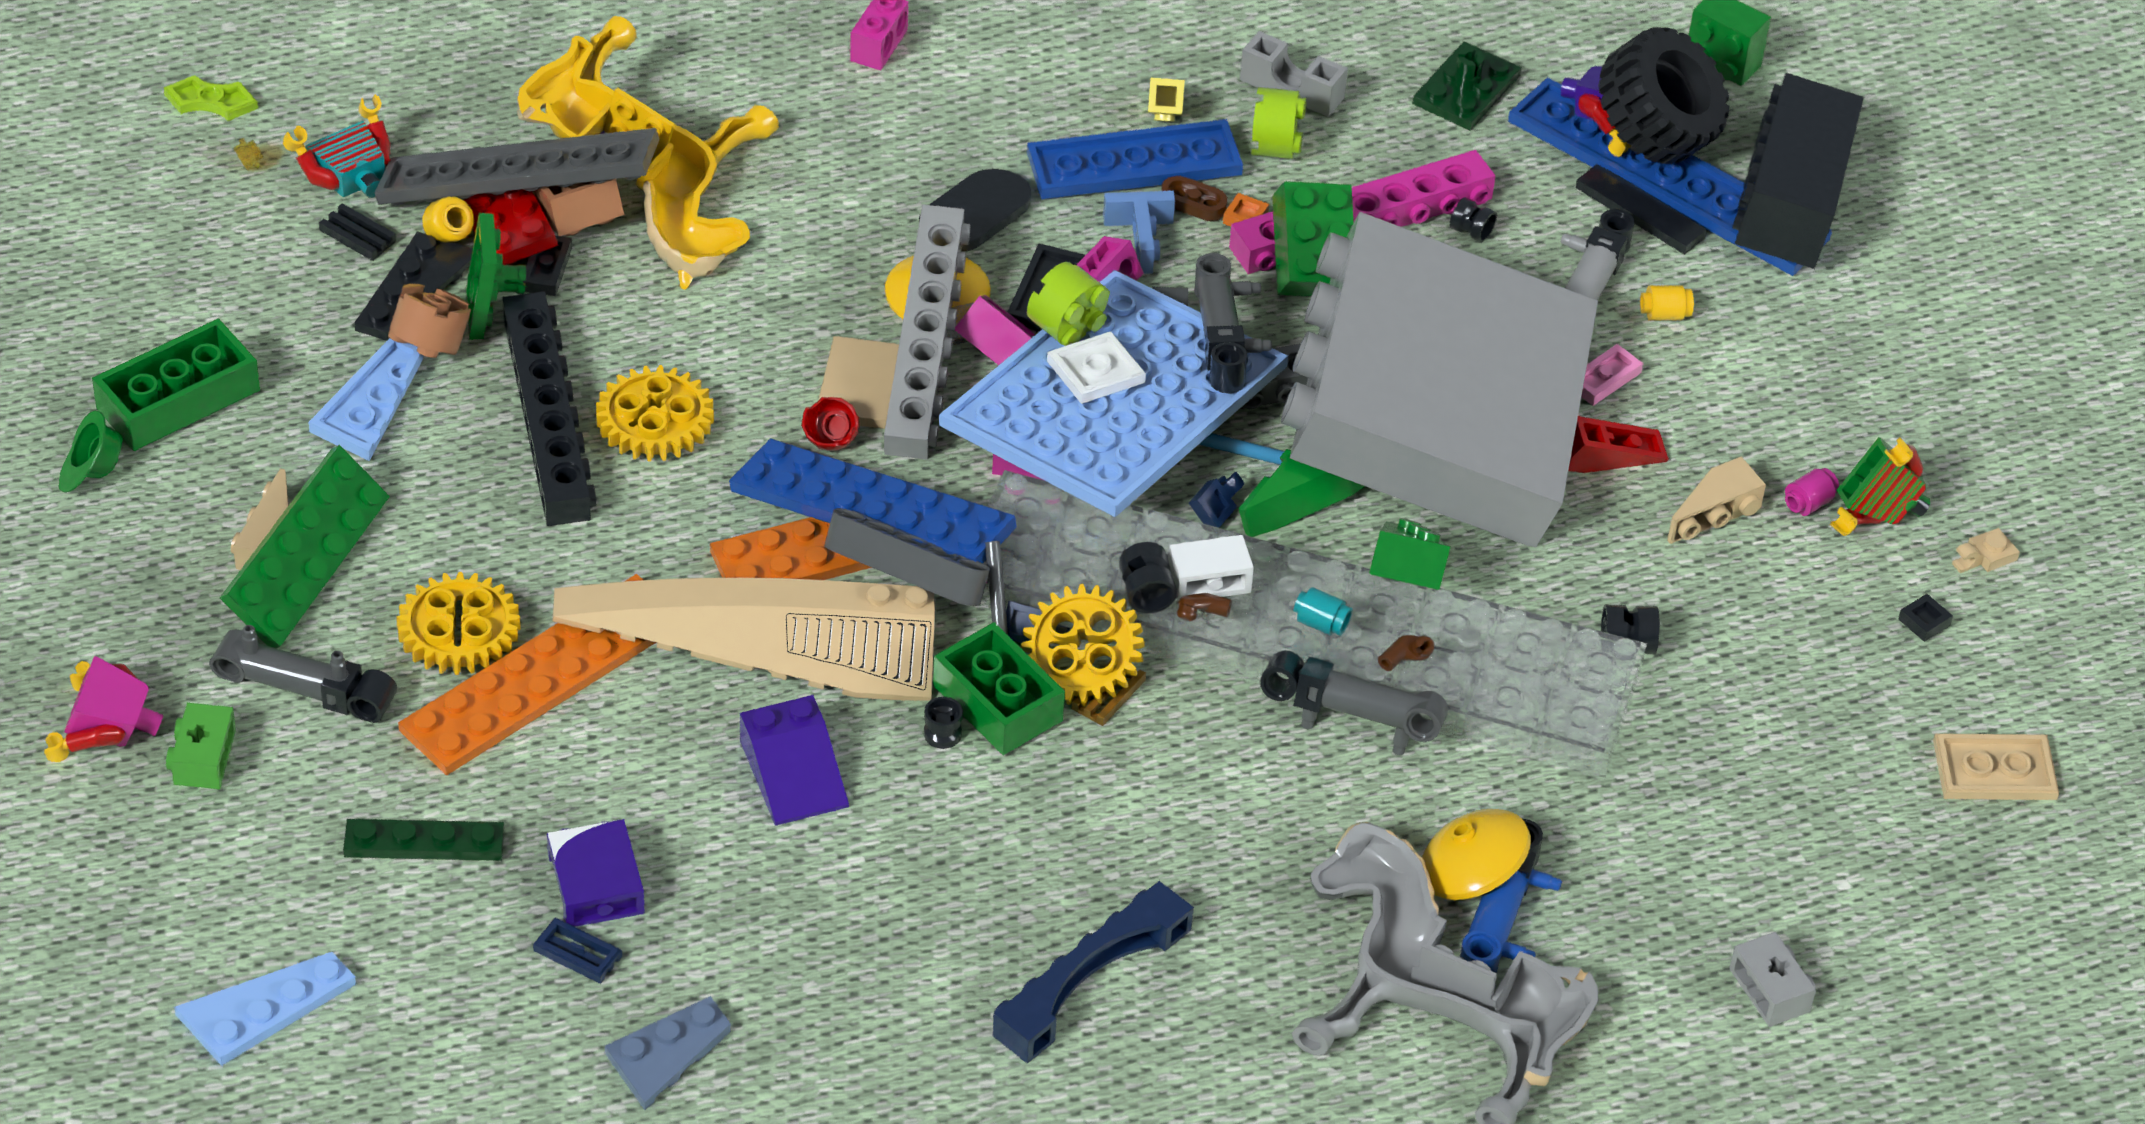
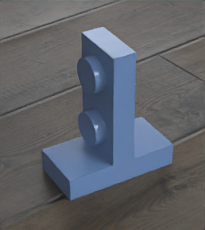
M1174 191L1104 193V226L1132 225L1136 255L1143 273H1153L1154 261L1160 260L1159 239L1153 240V236H1156V224H1173Z

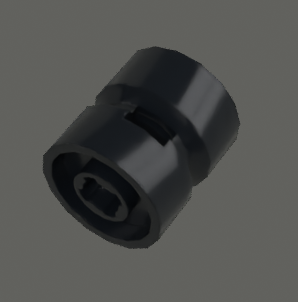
M1139 542L1129 546L1122 552L1119 557V567L1131 608L1137 612L1148 614L1156 613L1169 607L1176 599L1177 590L1164 547L1154 542Z
M1605 604L1601 618L1602 652L1624 653L1627 648H1631L1634 654L1655 655L1658 649L1660 630L1658 606H1635L1633 611H1629L1626 605Z

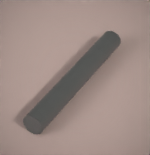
M1000 541L985 542L987 566L990 568L988 582L992 623L995 622L1008 635Z

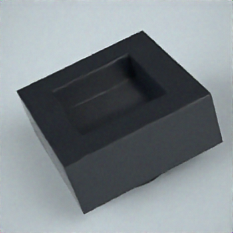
M1925 594L1902 608L1898 620L1925 642L1951 626L1953 615L1930 595Z

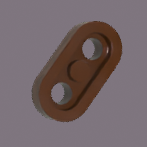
M1172 176L1162 183L1161 191H1174V210L1202 220L1215 221L1221 219L1227 209L1228 198L1218 188L1183 176Z

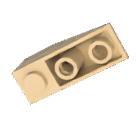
M1742 456L1711 468L1672 516L1668 542L1672 544L1682 539L1690 540L1699 532L1709 528H1720L1730 520L1742 515H1753L1762 506L1766 484Z
M280 468L273 481L267 482L257 507L251 508L246 525L241 533L237 532L233 537L231 553L234 554L235 567L238 570H241L289 506L286 471Z

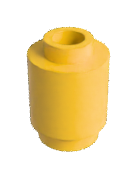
M1649 285L1646 292L1641 293L1640 310L1641 313H1647L1648 320H1683L1684 317H1691L1693 314V292L1691 289H1684L1682 285Z

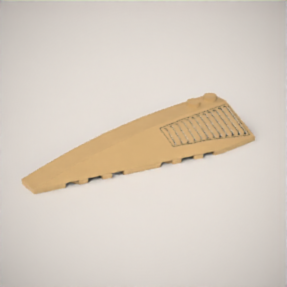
M683 578L554 588L553 622L601 633L604 629L613 631L620 635V639L635 642L636 638L657 642V648L673 651V648L676 647L691 651L692 657L747 671H753L756 667L772 673L771 677L786 680L787 676L808 680V686L823 690L825 685L843 689V695L855 698L930 701L932 697L935 620L934 593L918 586L789 578Z

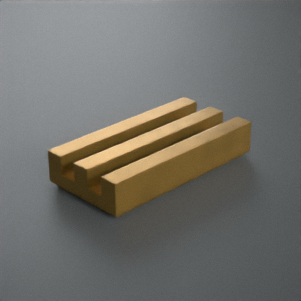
M1139 669L1137 676L1126 674L1125 678H1130L1127 682L1128 688L1123 687L1099 714L1095 713V711L1110 696L1107 691L1102 693L1101 704L1094 698L1086 707L1082 705L1078 695L1072 701V710L1104 726L1145 682L1146 672ZM1116 684L1114 689L1116 690L1120 685Z

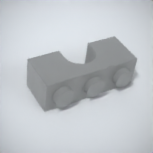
M1258 31L1242 50L1240 80L1257 88L1300 91V97L1306 98V108L1329 117L1345 98L1348 68L1317 56L1306 71L1301 70L1290 61L1287 42Z

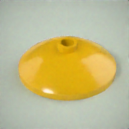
M914 255L902 260L893 267L885 283L886 300L890 308L902 319L904 318ZM966 258L964 273H957L956 280H961L962 283L959 302L953 301L952 308L957 309L956 326L979 296L987 295L990 298L991 294L987 275L981 267Z
M1481 809L1466 813L1452 820L1434 835L1422 856L1435 891L1434 895L1449 900H1463L1480 896L1497 888L1513 876L1525 861L1530 850L1531 835L1522 818L1508 810Z

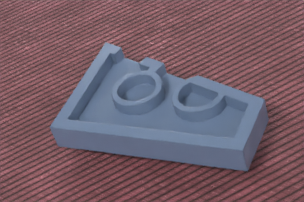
M709 996L605 1045V1055L643 1109L646 1110L655 1102V1098L665 1088H670L680 1079V1075L695 1061H700L731 1032V1023L712 997Z

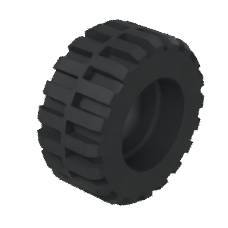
M1652 27L1642 31L1609 54L1605 64L1602 65L1599 77L1601 78L1599 81V93L1603 96L1600 102L1603 110H1606L1609 117L1607 120L1610 126H1614L1619 134L1617 136L1622 142L1630 144V149L1636 154H1644L1645 159L1653 162L1658 161V163L1662 164L1684 161L1716 140L1726 127L1730 106L1726 104L1729 100L1728 89H1724L1723 83L1725 80L1722 73H1718L1715 67L1716 62L1711 56L1708 57L1705 54L1704 47L1699 43L1692 42L1691 37L1685 33L1677 34L1676 29Z

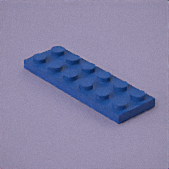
M1227 119L1027 143V156L1041 199L1162 185L1167 178L1172 176H1183L1198 181L1239 176L1243 173V163Z

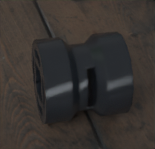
M1464 197L1456 205L1449 225L1450 228L1460 233L1464 231L1470 233L1472 239L1482 243L1491 234L1495 226L1497 212L1487 207L1481 209L1477 207L1475 201Z
M936 697L926 704L924 710V738L929 745L935 748L946 749L957 745L961 740L963 710L958 701L950 697Z

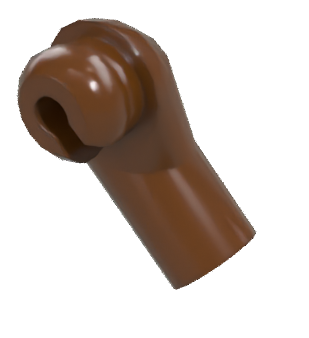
M1209 593L1184 595L1177 603L1179 608L1176 614L1178 618L1187 621H1194L1196 619L1197 610L1228 618L1232 599Z
M1426 635L1401 636L1378 657V663L1384 670L1392 671L1401 661L1425 660L1433 653L1435 648L1434 642Z

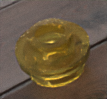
M244 137L239 139L240 144L233 148L247 171L254 167L257 170L261 168L262 165L259 160L264 158L255 141L247 142Z

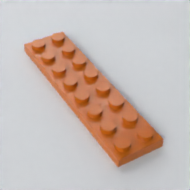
M635 574L626 581H641L643 579L638 574ZM557 623L398 722L399 731L445 775H448L656 642L636 638L635 642L620 639V635L613 631L604 629L601 633Z

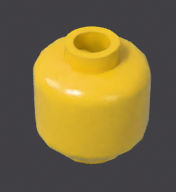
M445 197L432 202L425 209L422 216V226L425 234L441 242H457L464 239L471 232L474 225V215L470 206L458 197Z

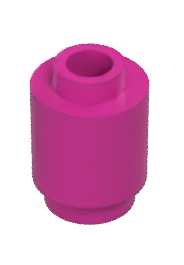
M1827 468L1811 470L1786 486L1785 502L1788 508L1795 513H1800L1802 516L1811 514L1835 498L1839 487L1838 479Z

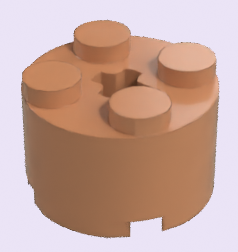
M404 285L394 312L388 337L396 342L410 343L418 346L416 351L427 357L436 358L439 352L455 355L460 348L470 317L471 309H468L469 304L462 298L436 288L434 294L423 292L425 285Z

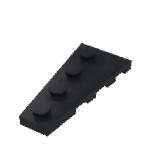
M417 231L354 322L355 331L387 341L389 339L390 325L403 286L407 284L425 285L423 292L434 294L436 288L443 290L448 284H454L461 278L462 272L470 266L473 248L454 242H441L435 240L430 235Z

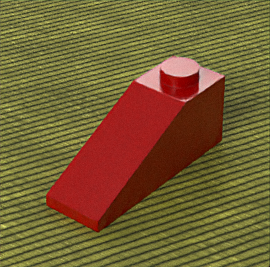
M1578 416L1568 471L1590 473L1663 463L1669 459L1659 430Z

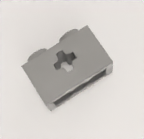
M1776 932L1734 947L1729 969L1769 1027L1810 1013L1816 994L1814 981L1809 974L1803 972L1795 959L1791 947L1784 944Z

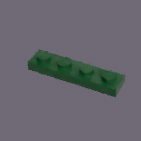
M347 819L343 847L344 857L502 861L505 832L504 822Z

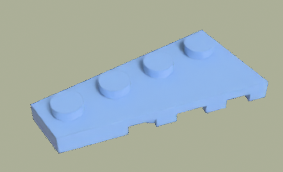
M389 338L309 421V432L337 446L340 445L343 449L370 461L424 359L423 355L416 351L418 346L410 343L396 342Z
M329 952L175 1006V1015L222 1066L355 986L356 979L333 952Z

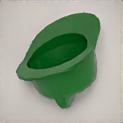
M95 410L88 413L77 428L72 447L60 471V491L65 493L73 491L86 477L102 478L115 468L123 438L120 433L106 425L105 417L101 412Z

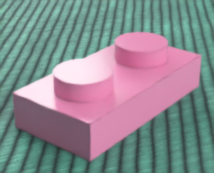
M1616 344L1587 364L1581 397L1592 406L1596 405L1641 374L1643 363Z

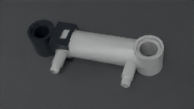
M1621 209L1605 211L1601 215L1599 227H1594L1588 239L1576 235H1562L1561 243L1584 253L1565 286L1566 289L1595 300L1599 299L1611 275H1616L1624 260L1625 253L1630 249L1635 223L1630 213Z

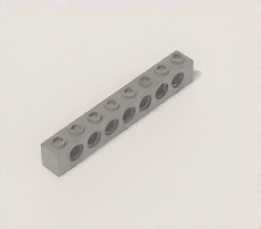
M922 205L884 433V455L928 459L929 448L937 446L939 426L933 425L934 417H939L943 408V396H938L939 388H946L948 367L943 366V360L950 359L952 338L947 337L948 330H955L957 309H953L952 304L953 301L959 302L962 282L956 279L957 273H964L966 252H961L962 245L969 244L970 224L964 223V209Z

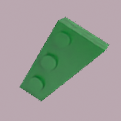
M1403 518L1399 519L1398 524L1386 521L1379 532L1369 574L1440 590L1451 546L1440 541V534L1431 532V529L1421 526L1419 522Z

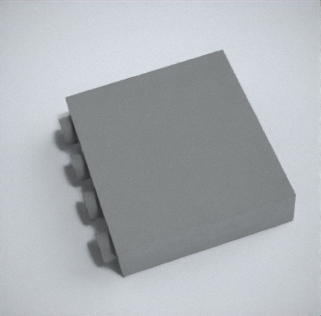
M1359 212L1347 237L1330 232L1317 262L1316 273L1330 277L1331 280L1330 284L1319 281L1310 298L1304 322L1320 327L1318 334L1310 331L1306 332L1293 365V372L1308 377L1306 385L1299 382L1294 383L1281 416L1282 424L1296 429L1290 459L1526 546L1537 547L1563 504L1598 300Z

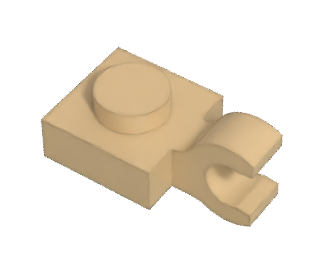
M1997 528L1969 538L1968 543L1958 546L1956 551L1961 558L1953 560L1952 564L1960 573L1980 565L1987 572L2017 561L2020 551Z

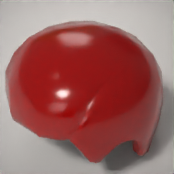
M821 397L811 407L805 408L801 426L807 439L821 450L832 452L846 448L856 438L860 429V419L853 405L843 398Z

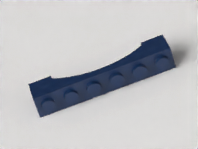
M1161 881L1155 883L1148 890H1141L1134 897L1132 903L1122 911L1112 913L1101 928L1093 934H1086L1076 948L1066 956L1061 955L1056 958L1050 968L1041 976L1030 979L1020 993L1010 1001L1004 1000L1001 1002L993 1014V1037L1028 1064L1055 1042L1056 1015L1069 995L1084 980L1107 964L1129 954L1158 947L1165 952L1192 930L1194 907Z

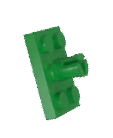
M479 213L465 289L466 302L469 304L468 309H471L468 320L469 340L484 339L486 326H492L493 305H490V301L497 300L498 292L524 294L525 283L523 281H526V266L503 264L502 254L496 253V250L500 248L501 231L494 228V216L489 213Z

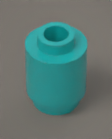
M1311 587L1307 593L1302 591L1299 594L1293 611L1298 613L1297 622L1330 636L1333 633L1341 636L1350 622L1353 608L1346 606V601Z

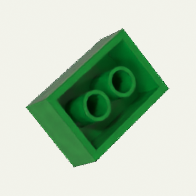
M1284 181L1272 195L1277 295L1311 297L1319 281L1330 284L1331 278L1316 273V266L1330 232L1347 237L1354 223L1352 185Z
M995 622L934 655L933 686L944 697H950L958 701L962 706L963 716L1003 756L1063 721L1065 691Z

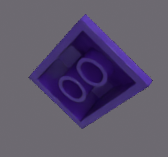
M814 695L740 712V742L775 826L849 807L828 730Z

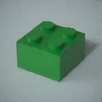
M1702 0L1693 9L1689 36L1692 42L1699 43L1705 48L1704 52L1708 57L1711 56L1716 62L1715 67L1718 73H1722L1724 80L1742 86L1762 66L1771 16L1738 0Z

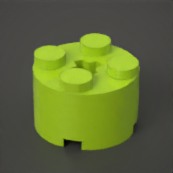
M1258 87L1257 94L1263 95V101L1255 103L1252 141L1259 143L1258 148L1251 149V155L1293 159L1294 153L1299 154L1302 148L1303 132H1297L1298 119L1305 118L1306 98H1301L1300 91Z
M1063 262L1052 268L1042 278L1041 282L1045 286L1039 294L1033 291L1027 305L1028 317L1060 344L1067 346L1079 342V340L1086 336V332H1096L1101 329L1107 319V315L1103 312L1106 308L1110 291L1081 267L1070 262Z

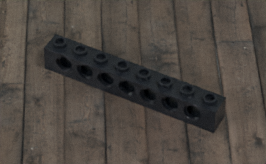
M545 291L502 297L504 325L546 525L553 526L591 521L590 507L597 505L595 488L593 484L587 485L586 480H591L588 458L581 459V454H585L584 438L582 432L575 431V428H579L577 407H570L569 402H574L571 380L564 381V377L568 376L566 356H559L558 352L562 351V339L560 330L553 331V327L557 326L555 306H548Z

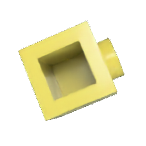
M1150 78L1148 114H1155V121L1175 122V116H1182L1185 80Z

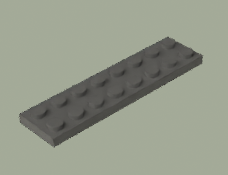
M656 128L391 157L375 191L378 205L392 204L397 206L409 201L424 200L426 202H433L441 198L454 196L468 198L474 194L482 193L498 195L509 190L524 189L526 191H534L546 186L568 187L582 182L599 184L610 179L619 178L634 180L641 176H646L659 142V136Z

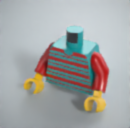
M373 95L372 98L375 109L370 110L366 108L363 98L358 107L360 115L369 120L368 125L364 121L358 122L306 145V148L304 143L307 140V132L303 127L296 126L294 129V135L298 141L292 139L289 132L284 135V147L289 151H296L298 155L296 160L312 185L334 190L342 197L349 196L360 190L368 198L376 197L375 191L385 172V167H387L390 161L391 146L384 121H379L378 118L381 100L377 95Z

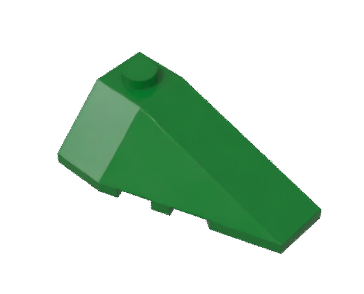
M1286 449L1280 457L1282 463L1272 476H1264L1238 508L1245 534L1251 538L1275 531L1348 498L1365 486L1290 459L1291 450Z

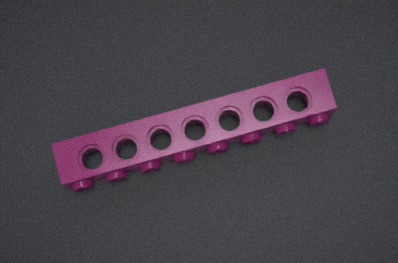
M1472 150L1352 187L1353 219L1355 222L1359 212L1400 227L1413 223L1420 224L1432 217L1452 214L1458 202L1464 197L1475 201L1477 205L1491 200L1496 175L1476 150ZM1273 211L1231 224L1229 248L1247 274L1257 271H1268L1276 266Z

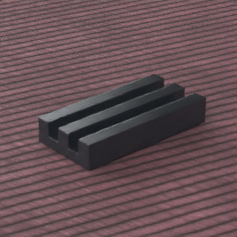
M343 203L338 206L337 213L332 211L328 214V221L323 218L319 222V230L372 261L396 242V234ZM336 224L339 225V226H341V227H343L344 229L350 231L352 234H350V233H348L347 231H345V230L341 229L340 227L336 226ZM362 240H365V241L369 242L370 244L376 246V248L373 247V246H371V245H369L368 243H366V242H364V241H362Z

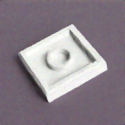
M1111 331L1047 352V362L1081 404L1145 383L1146 373Z

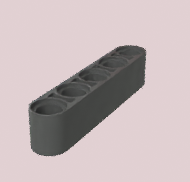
M833 509L824 544L827 549L954 602L967 606L981 605L990 570L987 565L958 554H947L941 547L861 513L848 509ZM912 538H913V539H919V540H921L923 543H920V542H917V541H915V540H912Z

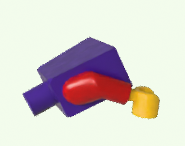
M1590 67L1580 80L1565 77L1561 85V97L1575 99V114L1578 117L1594 120L1605 135L1607 133L1610 134L1613 139L1609 143L1608 149L1614 156L1620 157L1624 152H1627L1631 145L1627 142H1622L1617 136L1619 133L1614 126H1610L1607 120L1609 117L1606 110H1603L1600 102L1603 98L1602 94L1599 93V81L1601 80L1599 77L1602 67Z

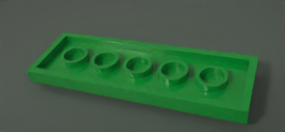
M340 445L332 448L220 596V599L246 625L254 626L257 636L267 646L273 648L280 647L390 496Z

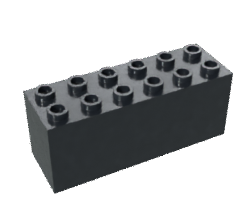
M1785 73L1781 85L1774 84L1768 108L1764 112L1759 127L1760 131L1755 142L1754 152L1743 186L1744 189L1738 204V211L1733 222L1732 229L1738 230L1734 244L1815 269L1835 216L1864 100L1863 96L1790 73Z

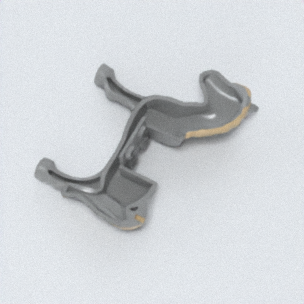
M1360 822L1351 825L1338 842L1335 853L1313 869L1310 879L1316 895L1323 900H1336L1352 895L1373 894V915L1363 934L1358 955L1357 977L1346 996L1333 1009L1323 1015L1305 1018L1292 1032L1294 1042L1307 1053L1324 1055L1331 1047L1334 1039L1354 1036L1360 1026L1361 1019L1369 1008L1384 1000L1453 1019L1490 1037L1499 1045L1506 1061L1507 1077L1499 1093L1481 1101L1475 1112L1477 1122L1479 1124H1515L1517 1113L1526 1106L1529 1100L1531 1086L1547 1085L1553 1071L1552 1062L1554 1054L1562 1045L1571 1041L1587 1024L1599 1000L1598 987L1590 972H1583L1581 968L1551 966L1532 955L1519 951L1494 993L1497 973L1492 972L1487 964L1479 960L1466 961L1455 956L1448 947L1440 945L1447 920L1438 916V905L1434 901L1435 891L1432 887L1428 870L1425 867V861L1415 852L1413 846L1406 839H1399L1390 830L1370 822ZM1563 980H1566L1569 984V987L1566 989Z

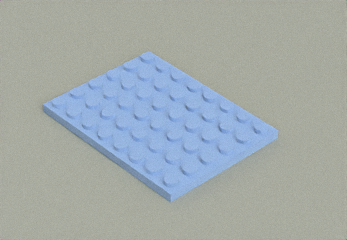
M1114 270L1100 281L1110 291L1108 302L1103 312L1107 315L1106 322L1098 331L1086 332V336L1079 341L1111 331L1146 373L1145 383L1081 404L1047 362V352L1064 347V345L1060 344L1042 329L939 414V426L1116 517L1287 367L1288 356L1273 348L1270 351H1262L1261 353H1247L1246 382L1243 389L1235 393L1216 391L1210 384V371L1207 370L1206 340L1201 312ZM1244 334L1245 339H1252Z

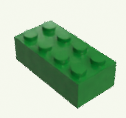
M219 318L92 378L96 409L103 414L115 431L122 435L123 440L133 451L260 391L257 360Z

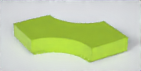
M193 75L163 88L164 95L180 114L191 111H209L219 114L227 121H230L258 109V101L239 81L230 84H212Z

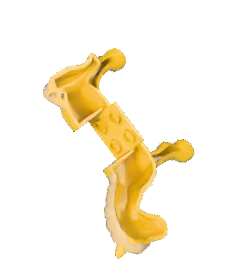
M613 16L604 24L602 31L590 38V42L584 37L574 36L566 54L542 66L526 80L519 89L517 114L519 119L527 122L548 124L559 138L596 135L602 131L614 133L650 128L657 129L659 142L646 176L637 178L636 186L645 192L644 210L648 237L654 245L659 258L665 261L674 272H678L680 288L686 290L693 278L711 274L726 256L745 247L749 241L750 231L747 224L742 220L733 217L719 219L699 217L697 212L700 196L708 188L719 162L733 148L752 139H766L779 128L778 119L765 106L754 105L744 116L729 117L723 120L715 134L702 141L693 133L671 122L618 87L615 90L607 87L601 79V70L606 60L611 56L612 52L626 50L637 39L636 29L631 22L621 16Z

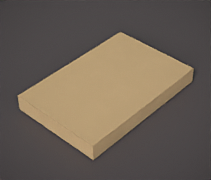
M834 336L819 399L821 397L843 398L853 405L860 419V426L885 429L899 344Z
M1934 735L1933 743L1944 799H2058L2059 789L2047 735Z

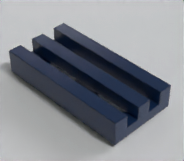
M556 917L533 943L534 952L600 984L605 979V974L612 971L614 963L619 962L622 958L621 949ZM557 932L606 956V958L602 959L585 951L583 946L575 942L569 943L553 934Z

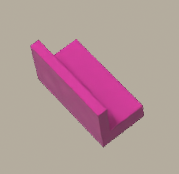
M987 295L979 296L955 327L957 333L998 366L1035 336L1032 331Z

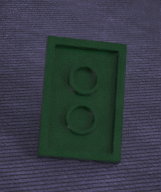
M1463 41L1414 94L1412 104L1471 131L1520 77L1522 67Z

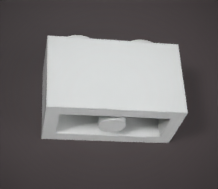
M1243 535L1169 545L1168 561L1177 590V602L1184 595L1209 593L1220 597L1251 593L1254 567Z

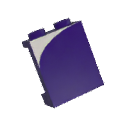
M624 819L603 821L598 824L565 828L547 833L549 862L553 863L563 901V913L566 923L577 927L645 914L644 889Z

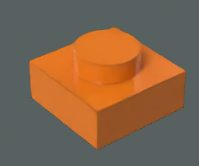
M1237 193L1224 212L1223 224L1231 227L1233 223L1269 213V204Z

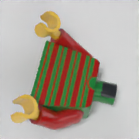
M1878 437L1838 487L1837 492L1848 509L1839 507L1837 513L1840 517L1836 521H1831L1829 525L1842 536H1847L1854 531L1857 525L1880 524L1883 521L1893 525L1897 524L1908 511L1918 517L1924 515L1929 509L1930 498L1922 494L1927 486L1921 477L1924 468L1913 445L1906 444L1899 437L1896 440L1898 444L1892 448L1883 439Z

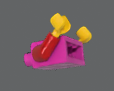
M94 656L91 664L86 661H80L75 667L77 674H70L69 678L72 687L78 691V695L64 733H67L66 738H63L57 732L48 734L45 740L48 748L44 750V753L49 761L61 762L68 757L69 750L76 752L94 747L126 746L134 728L155 736L164 715L143 707L149 687L146 683L140 681L125 664H110Z

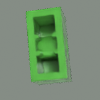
M187 702L183 718L178 717L175 723V747H169L166 756V769L172 770L174 785L220 789L236 733L233 707Z

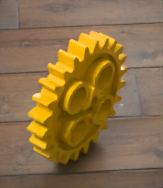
M662 365L658 366L656 372H651L648 366H644L643 373L638 374L634 369H629V378L618 374L617 384L608 382L606 383L607 392L599 393L600 402H596L597 427L600 428L601 437L608 438L609 447L619 445L620 454L632 450L633 459H637L643 453L646 454L647 461L649 462L657 454L660 455L663 461H666L667 453L671 452L677 458H680L682 448L693 452L694 442L703 444L704 434L709 435L711 433V424H714L713 399L709 398V389H701L700 379L691 382L689 372L682 376H677V368L675 367L669 373H664Z
M458 572L456 579L453 580L450 579L447 573H443L442 582L438 583L435 579L428 578V588L417 584L415 586L416 595L406 594V604L399 605V616H396L398 640L403 643L405 653L412 652L413 662L424 659L425 669L427 670L437 664L439 665L440 674H443L448 667H453L455 675H459L461 667H467L468 671L473 674L475 673V665L480 664L484 668L488 667L490 658L495 661L501 659L502 651L512 652V642H518V630H521L519 606L514 604L512 593L505 594L503 584L493 587L491 577H488L481 583L478 582V573H474L469 580L464 579L462 572ZM462 600L461 645L455 646L456 602Z
M1080 584L1078 594H1072L1069 587L1065 586V597L1061 599L1055 593H1050L1052 604L1048 606L1043 602H1039L1038 606L1042 614L1040 616L1029 614L1028 616L1034 627L1023 628L1025 637L1031 640L1021 643L1022 650L1030 653L1028 655L1065 691L1067 705H1071L1075 696L1078 695L1083 706L1087 705L1089 696H1094L1096 701L1101 704L1102 693L1105 691L1115 698L1114 686L1119 684L1124 688H1128L1125 675L1137 676L1138 674L1132 662H1143L1142 653L1136 651V649L1145 647V642L1143 638L1136 637L1143 632L1141 623H1133L1137 619L1135 610L1125 612L1128 605L1124 598L1114 603L1115 594L1113 590H1110L1102 597L1099 585L1093 588L1091 594L1086 592L1084 584ZM1100 620L1111 622V626L1105 632H1096L1092 628ZM1064 621L1073 623V628L1068 633L1060 634L1055 632V628L1059 623ZM1081 640H1088L1089 642L1085 645V650H1078ZM1112 641L1117 642V644H1116L1115 646H1108V645H1107V644L1111 643ZM1053 643H1057L1059 645L1053 649L1050 648V645ZM1068 657L1074 660L1072 666L1066 670L1055 668V664L1061 658ZM1098 657H1110L1112 660L1107 667L1099 669L1093 666V662Z

